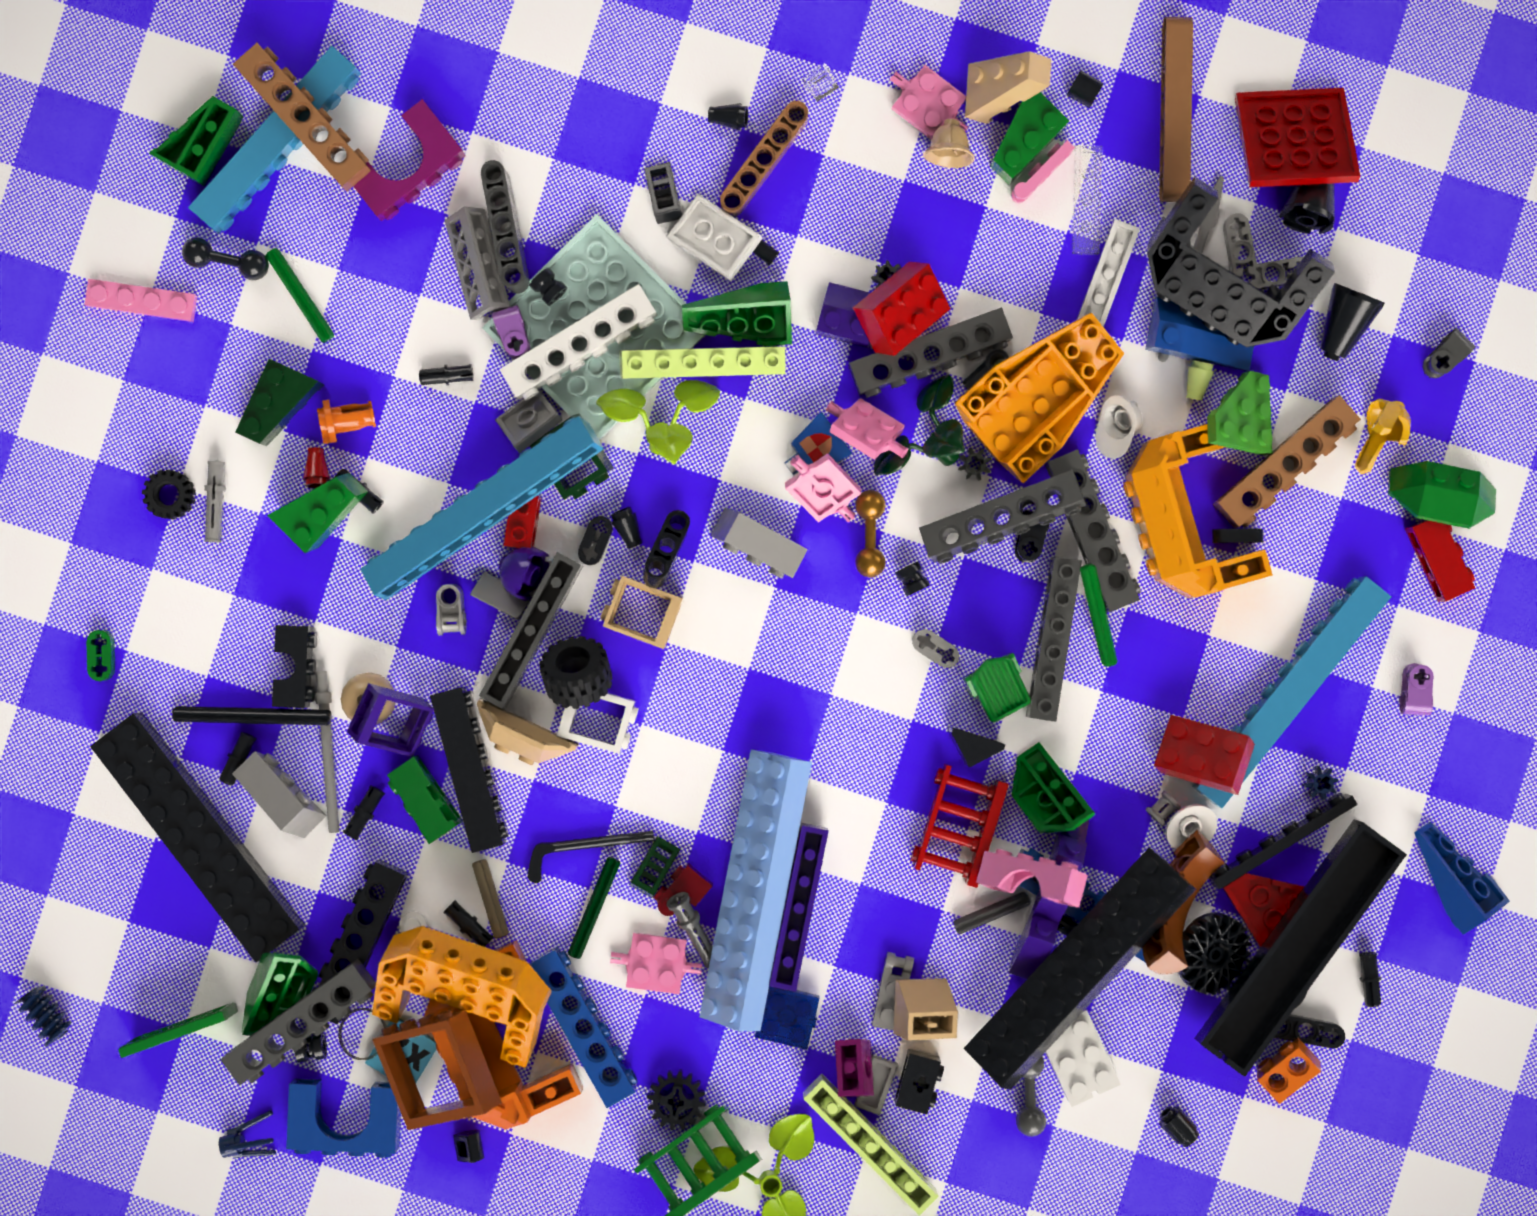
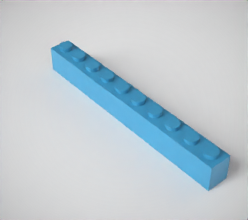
M580 416L567 420L558 431L544 436L538 445L523 451L519 458L512 463L500 467L495 475L480 481L475 486V489L468 494L457 497L451 506L436 512L432 519L425 524L413 528L404 539L393 542L384 553L370 558L367 564L360 570L373 595L384 600L390 599L512 514L515 510L601 452L604 447L590 423Z
M1367 576L1359 577L1358 579L1353 578L1345 587L1347 593L1341 600L1338 598L1331 604L1328 609L1330 614L1324 621L1320 620L1311 630L1313 635L1307 642L1303 641L1294 651L1296 656L1291 663L1286 662L1277 673L1279 678L1275 683H1269L1260 694L1263 698L1257 705L1252 704L1244 714L1246 719L1243 723L1231 729L1233 732L1250 736L1255 743L1243 782L1392 597ZM1197 783L1192 785L1195 790L1219 808H1223L1234 795Z

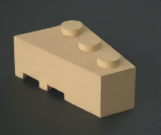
M1029 51L969 63L965 118L988 124L993 121L992 117L1001 112H1008L1015 103L1026 101L1050 86L1052 59Z

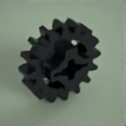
M679 1069L677 1075H673V1072L668 1070L667 1078L660 1074L657 1078L659 1084L651 1083L650 1088L655 1092L647 1094V1099L653 1100V1102L648 1104L647 1108L648 1110L655 1109L652 1119L660 1117L661 1127L666 1123H670V1130H674L675 1124H679L680 1128L684 1130L685 1122L688 1121L691 1125H694L695 1119L693 1116H702V1111L698 1107H705L706 1101L700 1099V1097L705 1095V1090L697 1089L701 1081L692 1082L693 1074L691 1072L684 1077L682 1069ZM674 1083L673 1087L669 1090H662L666 1085ZM683 1084L688 1086L693 1094H688L683 1088ZM679 1089L678 1095H680L679 1099L681 1101H679L676 1110H674L673 1098L676 1095V1090ZM660 1105L667 1108L670 1112L669 1115L661 1109ZM691 1109L686 1115L679 1117V1113L683 1110Z

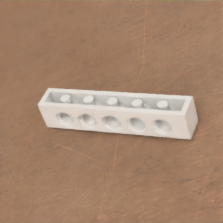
M638 284L499 370L518 400L522 398L525 401L529 400L539 393L538 388L545 384L549 387L562 379L561 374L569 369L571 372H574L585 365L584 360L592 355L594 358H597L609 350L607 346L615 341L620 344L632 336L630 332L640 327L643 330L655 322L653 318L657 316V313ZM624 310H630L634 313L633 319L628 323H623L619 320V315ZM601 324H607L611 328L610 333L606 337L596 335V329ZM578 338L587 340V347L583 351H575L573 349V343ZM556 352L562 353L564 360L560 365L554 366L550 364L552 354ZM533 366L539 367L541 370L540 376L535 380L528 379V369Z

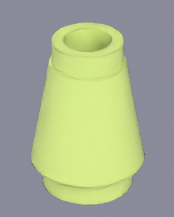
M1192 360L1191 366H1188L1186 398L1203 400V396L1214 375V371H1212L1214 364Z

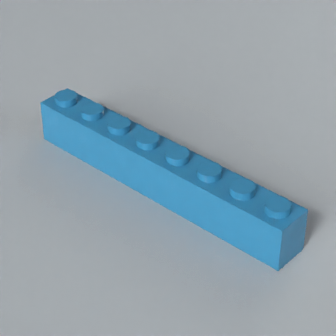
M331 46L296 87L299 90L305 87L315 99L312 105L317 110L322 107L328 112L329 109L334 110L339 105L341 96L347 89L351 90L356 86L361 73L355 65ZM292 91L286 96V98L283 101H287L288 99H290ZM273 111L188 208L218 234L222 230L226 231L233 224L235 215L240 210L244 211L251 204V197L258 190L261 191L268 185L269 177L275 170H281L287 163V157L293 150L300 149L303 143ZM302 111L299 114L298 120L306 121L310 116V111Z

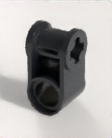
M1024 509L1022 513L1030 515L1034 511ZM1036 524L1031 526L1028 532L1018 535L1015 545V556L1020 562L1030 563L1041 555L1050 524ZM1030 544V549L1034 550V553L1026 556V551L1022 550V547Z

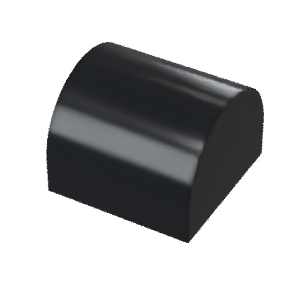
M1080 70L1067 96L1090 109L1104 83Z
M468 1130L453 1135L457 1161L474 1163L485 1158L480 1130Z

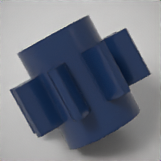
M1315 766V772L1304 773L1308 778L1307 782L1303 783L1302 786L1308 787L1311 790L1308 796L1315 797L1319 793V797L1326 800V793H1336L1333 786L1339 780L1330 776L1332 769L1326 768L1322 773L1320 766ZM1317 778H1322L1323 787H1318Z

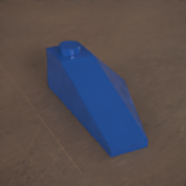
M1158 296L1155 297L1145 350L1243 371L1250 370L1254 346L1245 347L1240 343L1235 345L1225 338L1226 334L1218 329L1212 331L1207 328L1199 317L1195 315L1190 317L1179 309L1180 306L1173 301L1168 303Z
M1431 821L1414 832L1444 909L1453 925L1459 929L1462 935L1488 920L1510 902L1495 880L1489 874L1485 873L1482 875L1472 866L1474 861L1469 856L1462 857L1455 850L1454 842Z

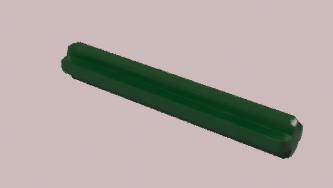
M608 857L605 861L568 950V955L575 959H580L583 955L620 866V861L614 857Z

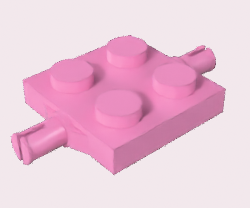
M926 65L909 81L897 71L892 75L890 81L902 89L900 97L892 106V110L931 140L939 126L944 125L946 119L958 120L960 127L966 132L969 126L956 118L958 110L966 101V96Z
M862 398L847 409H843L833 401L828 404L826 411L838 418L832 423L830 433L875 460L881 453L889 450L903 458L908 452L907 447L895 441L902 434L905 425Z
M828 453L809 465L799 455L791 459L790 464L799 472L785 482V489L817 522L836 513H839L847 522L855 518V513L847 505L861 494V488Z
M633 933L632 944L628 954L611 952V957L621 959H610V963L626 965L628 973L627 988L680 994L681 981L685 973L701 975L702 970L692 969V967L702 969L703 963L687 962L685 955L686 939Z

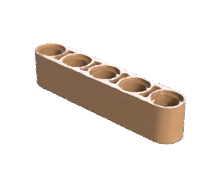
M792 101L784 108L720 196L722 210L733 217L740 215L807 125L808 108L803 102ZM792 111H800L804 117L800 121H793L790 119L789 114ZM783 132L788 138L785 142L778 143L773 139L774 134ZM760 154H768L772 160L769 164L762 165L757 161V157ZM746 175H751L756 179V182L752 186H745L741 183V179ZM729 197H736L740 200V204L735 208H729L725 205V201Z

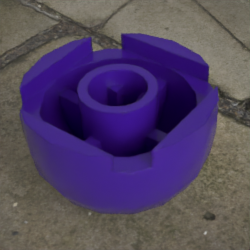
M536 547L515 548L507 555H504L499 563L500 581L504 589L525 602L531 600L533 596L530 594L534 589L537 590L550 566V563L545 561L549 554Z

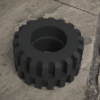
M574 636L568 637V640L563 641L561 639L557 641L556 645H551L548 648L549 652H544L542 655L543 660L539 664L547 695L556 705L561 704L563 708L572 706L573 709H579V706L588 707L590 703L600 701V697L606 696L608 693L607 689L611 688L613 677L607 653L603 649V645L600 642L596 643L595 639H586L585 636H579V638H574Z

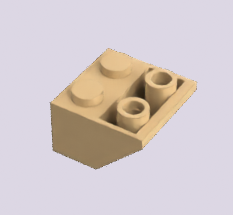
M896 979L893 1034L906 1040L957 1038L958 1010L947 979Z

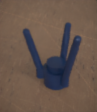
M270 1110L236 1128L228 1129L227 1135L220 1137L218 1141L221 1156L223 1158L233 1156L236 1159L240 1157L275 1155V1150H246V1148L271 1144L274 1142L273 1138L246 1142L244 1135L238 1134L272 1116L273 1111Z

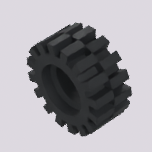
M172 470L157 471L156 475L151 474L149 481H145L146 489H142V494L145 495V498L142 500L144 504H147L146 509L153 512V515L164 519L183 517L185 512H190L192 509L190 505L195 504L193 495H196V490L192 489L194 485L188 480L189 478L186 475ZM167 484L174 485L179 493L177 501L171 505H165L159 497L161 488Z

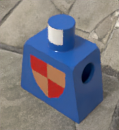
M822 412L791 442V447L796 454L784 463L793 475L799 472L790 464L791 459L795 458L796 455H799L807 465L814 463L827 453L837 463L852 455L844 441L830 433L831 424Z

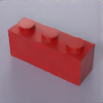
M1422 520L1405 528L1437 602H1446L1475 589L1473 583L1475 581L1474 574L1464 564L1462 559L1464 553L1459 543L1454 542L1451 535V525Z

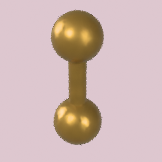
M866 490L857 497L855 503L857 513L865 519V548L857 554L855 566L861 575L872 578L880 575L886 564L883 553L876 548V519L884 513L886 502L878 491Z

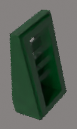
M657 836L629 885L652 898L680 849ZM659 847L671 854L669 859L656 852V848ZM651 857L664 863V867L662 868L650 861ZM647 866L659 873V876L655 877L644 870ZM640 876L654 883L653 886L650 887L639 880Z

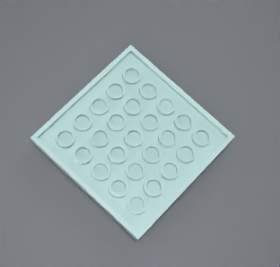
M596 214L530 279L531 283L541 271L549 267L555 274L554 280L562 281L567 287L566 292L552 305L547 306L542 300L541 292H535L528 286L524 292L515 294L509 300L510 307L518 305L525 324L530 348L533 349L638 284L641 286L657 313V316L653 318L655 322L643 330L640 327L630 332L632 336L620 344L616 341L607 346L609 350L597 358H594L592 355L584 360L585 365L574 372H571L569 369L561 374L562 379L554 385L548 387L545 384L541 387L570 417L580 413L581 417L590 423L600 441L618 421L604 414L602 409L596 405L597 399L605 393L616 389H631L645 396L663 378H620L619 350L692 349L705 335L683 331L682 305L686 303ZM624 310L620 313L619 320L623 323H628L633 319L634 313L630 310ZM491 318L482 329L505 351L493 318ZM607 324L599 325L596 329V335L606 337L610 333V326ZM578 338L573 343L575 351H583L587 347V340L584 338ZM519 341L514 342L513 348L515 351L520 350L521 344ZM560 352L552 354L550 364L554 366L560 365L564 360V355ZM533 366L528 369L527 374L535 380L540 376L541 370L539 367Z

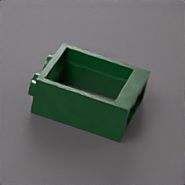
M580 413L569 417L531 444L530 448L532 449L538 445L544 436L555 433L562 428L567 420L577 416L581 417ZM603 450L591 458L598 470L572 487L569 486L564 477L554 484L564 500L571 496L576 500L588 492L586 486L593 482L597 486L610 477L608 472L614 469V466Z

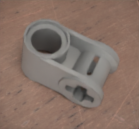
M456 584L443 585L436 593L438 636H443L444 633L460 632L461 635H465L467 621L463 590ZM448 588L453 589L457 595L455 602L452 604L444 599V592ZM446 622H457V624H446Z

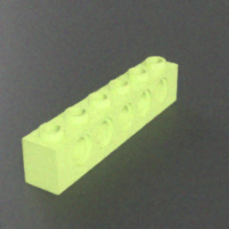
M785 347L619 350L620 378L786 374Z
M822 1073L803 1091V1099L919 1216L939 1197L937 1189L846 1097H839L838 1089Z

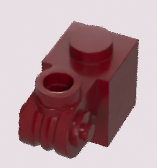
M688 862L685 867L682 865L678 866L670 876L673 879L668 888L662 886L653 899L657 901L658 910L661 914L672 916L674 913L668 909L666 904L673 895L687 892L690 896L689 902L696 907L712 888L713 883Z

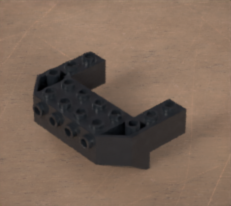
M1194 176L1167 217H1162L1148 241L1147 255L1157 296L1165 302L1170 303L1173 301L1180 306L1179 309L1186 315L1199 317L1203 320L1202 323L1210 330L1216 331L1218 329L1226 334L1225 338L1235 345L1240 343L1245 347L1286 340L1334 275L1333 263L1312 249H1309L1281 289L1272 284L1267 292L1264 293L1191 247V238L1217 202L1218 191Z

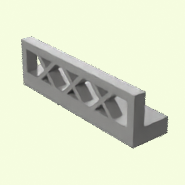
M464 206L445 219V224L470 320H477L489 311L497 312L509 308L510 303L505 285L500 279L493 238L485 209ZM459 220L461 223L460 234H458L455 225ZM465 245L467 246L468 250L466 259H464L463 250ZM471 269L474 273V280L472 284L470 283L469 279ZM477 295L480 296L482 304L478 309L476 306Z

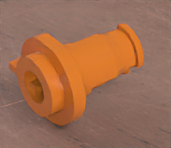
M328 399L322 400L323 408H317L323 444L337 442L336 434L361 430L367 426L376 427L371 401H368L366 404L354 403L331 407Z

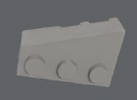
M726 507L710 535L723 542L722 547L736 555L738 551L746 554L745 560L758 567H760L761 563L769 566L768 572L783 579L784 575L791 578L794 577L808 550L746 515Z
M254 751L232 773L233 776L281 831L305 838L327 815L295 784L294 779L289 774L283 772L278 767L279 762L271 754L267 753L265 755Z

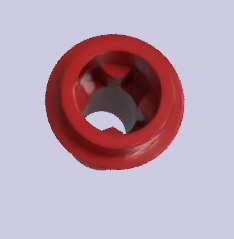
M320 447L308 448L303 475L305 486L315 489L330 480L324 449Z

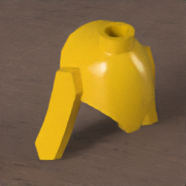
M1378 398L1369 405L1367 410V429L1370 435L1355 462V468L1360 474L1371 472L1386 441L1398 442L1401 445L1407 444L1411 430V418L1402 402H1391Z

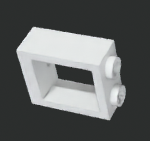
M610 693L600 697L602 700L626 706L615 745L571 732L577 709H573L572 706L564 708L556 736L617 754L621 753L622 748L627 750L631 734L627 733L629 723H635L639 708L634 707L636 701Z

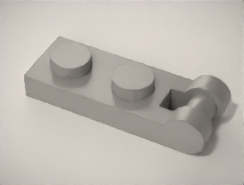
M887 952L872 1026L893 1031L896 979H910L914 957L905 956V958L895 956L896 953ZM893 967L902 968V974H892Z

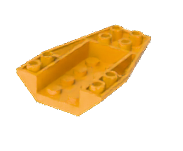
M1088 313L994 365L955 402V405L963 422L994 459L1021 483H1025L1064 446L1125 353L1092 313Z

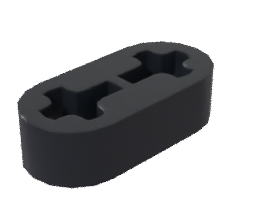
M594 517L588 524L578 549V557L586 565H596L604 555L613 532V525L606 517ZM604 521L608 531L607 533L602 532L599 539L596 540L594 538L597 530L593 526ZM596 542L594 551L598 555L596 558L592 557L590 561H587V555L583 553V550L585 548L590 549L592 543Z
M1212 529V543L1264 542V529Z

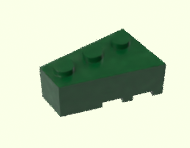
M268 359L235 433L267 447L290 423L294 415L306 406L309 399L317 391L321 390L324 384Z

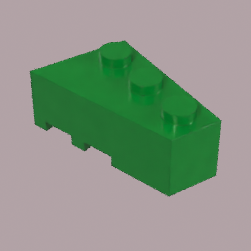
M1041 92L1026 101H1022L990 167L1010 185L1066 128L1069 120Z
M212 96L187 118L188 121L177 131L169 134V138L157 149L154 148L150 151L149 154L159 162L205 186L244 116L237 109Z
M419 755L413 756L387 774L390 779L388 785L396 795L399 794L404 802L405 810L413 817L428 844L438 840L463 822V819Z

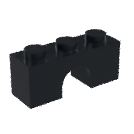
M275 625L274 652L289 654L295 661V671L287 679H273L272 707L308 708L310 707V702H314L315 687L311 686V677L316 673V660L312 659L313 648L317 647V632H314V627Z

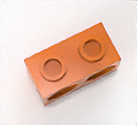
M1299 1038L1293 1042H1285L1279 1048L1278 1054L1272 1058H1265L1257 1067V1081L1279 1104L1321 1072L1320 1060ZM1294 1057H1300L1304 1059V1062L1294 1064L1290 1060ZM1278 1073L1281 1074L1283 1078L1280 1080H1273L1270 1078V1076L1272 1074Z

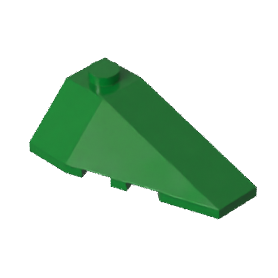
M788 281L760 283L682 305L683 331L709 336L726 335L731 336L732 340L741 341L742 339L756 341V345L761 346L792 344L791 298Z

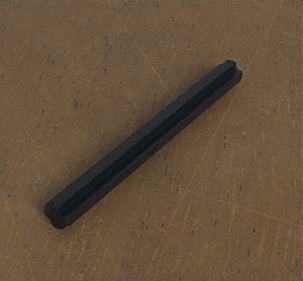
M177 706L172 710V719L175 722L329 725L332 722V712L319 709Z

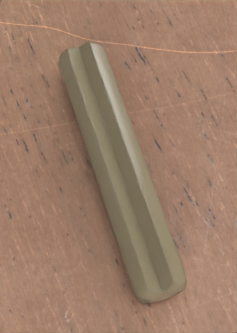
M486 859L475 861L472 863V867L494 938L504 937L509 934V930L488 861Z

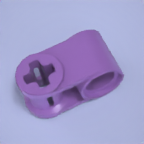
M518 305L491 313L498 335L509 357L515 360L531 350ZM515 341H519L521 344L519 351H515L513 348Z
M1411 663L1403 669L1399 699L1401 714L1431 715L1433 710L1434 674L1428 666ZM1422 673V678L1414 679V674Z

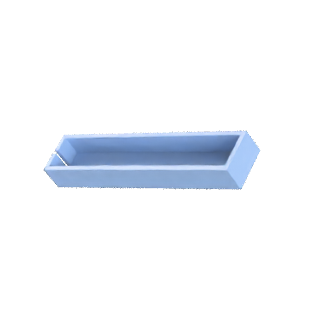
M758 750L750 751L699 1015L700 1018L736 1031L761 1030L812 765L810 761Z

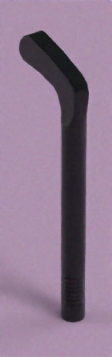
M653 831L538 843L532 852L528 879L533 883L541 881L542 861L546 854L654 841Z

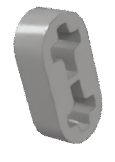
M921 629L913 635L912 645L914 649L943 668H951L958 663V649L928 629ZM928 634L930 636L929 641L935 647L933 649L928 646L920 648V641L917 640L918 636ZM938 648L943 651L951 649V656L954 657L953 661L943 663L941 661L942 655L937 653L936 650Z

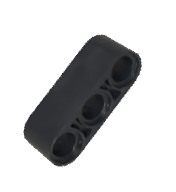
M674 510L667 515L645 562L642 577L644 583L650 588H660L665 584L687 537L690 518L684 511ZM677 523L683 528L677 530L672 528L671 524ZM669 546L673 551L667 553L662 551L660 547ZM658 569L662 574L656 576L651 574L649 570Z

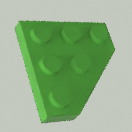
M1248 371L1241 374L1236 386L1228 390L1220 400L1221 404L1218 408L1212 410L1207 416L1208 443L1265 456L1273 453L1269 375Z

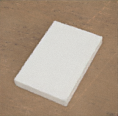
M700 194L696 195L666 236L668 240L730 282L763 239L760 234Z

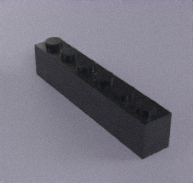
M460 687L430 695L471 852L475 853L504 845L506 838L509 837L506 822H501L499 811H502L499 796H494L492 785H495L493 772L491 769L487 770L485 759H488L486 746L484 743L480 744L478 733L481 732V726L478 717L473 718L471 707L474 706L472 693L471 691H466L465 687Z

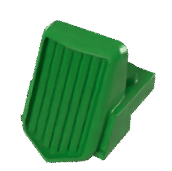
M1008 653L1003 657L986 659L973 673L962 678L966 684L965 688L969 696L973 698L977 696L991 722H997L1026 707L1031 702L1029 693L1019 673L1022 670L1014 653Z

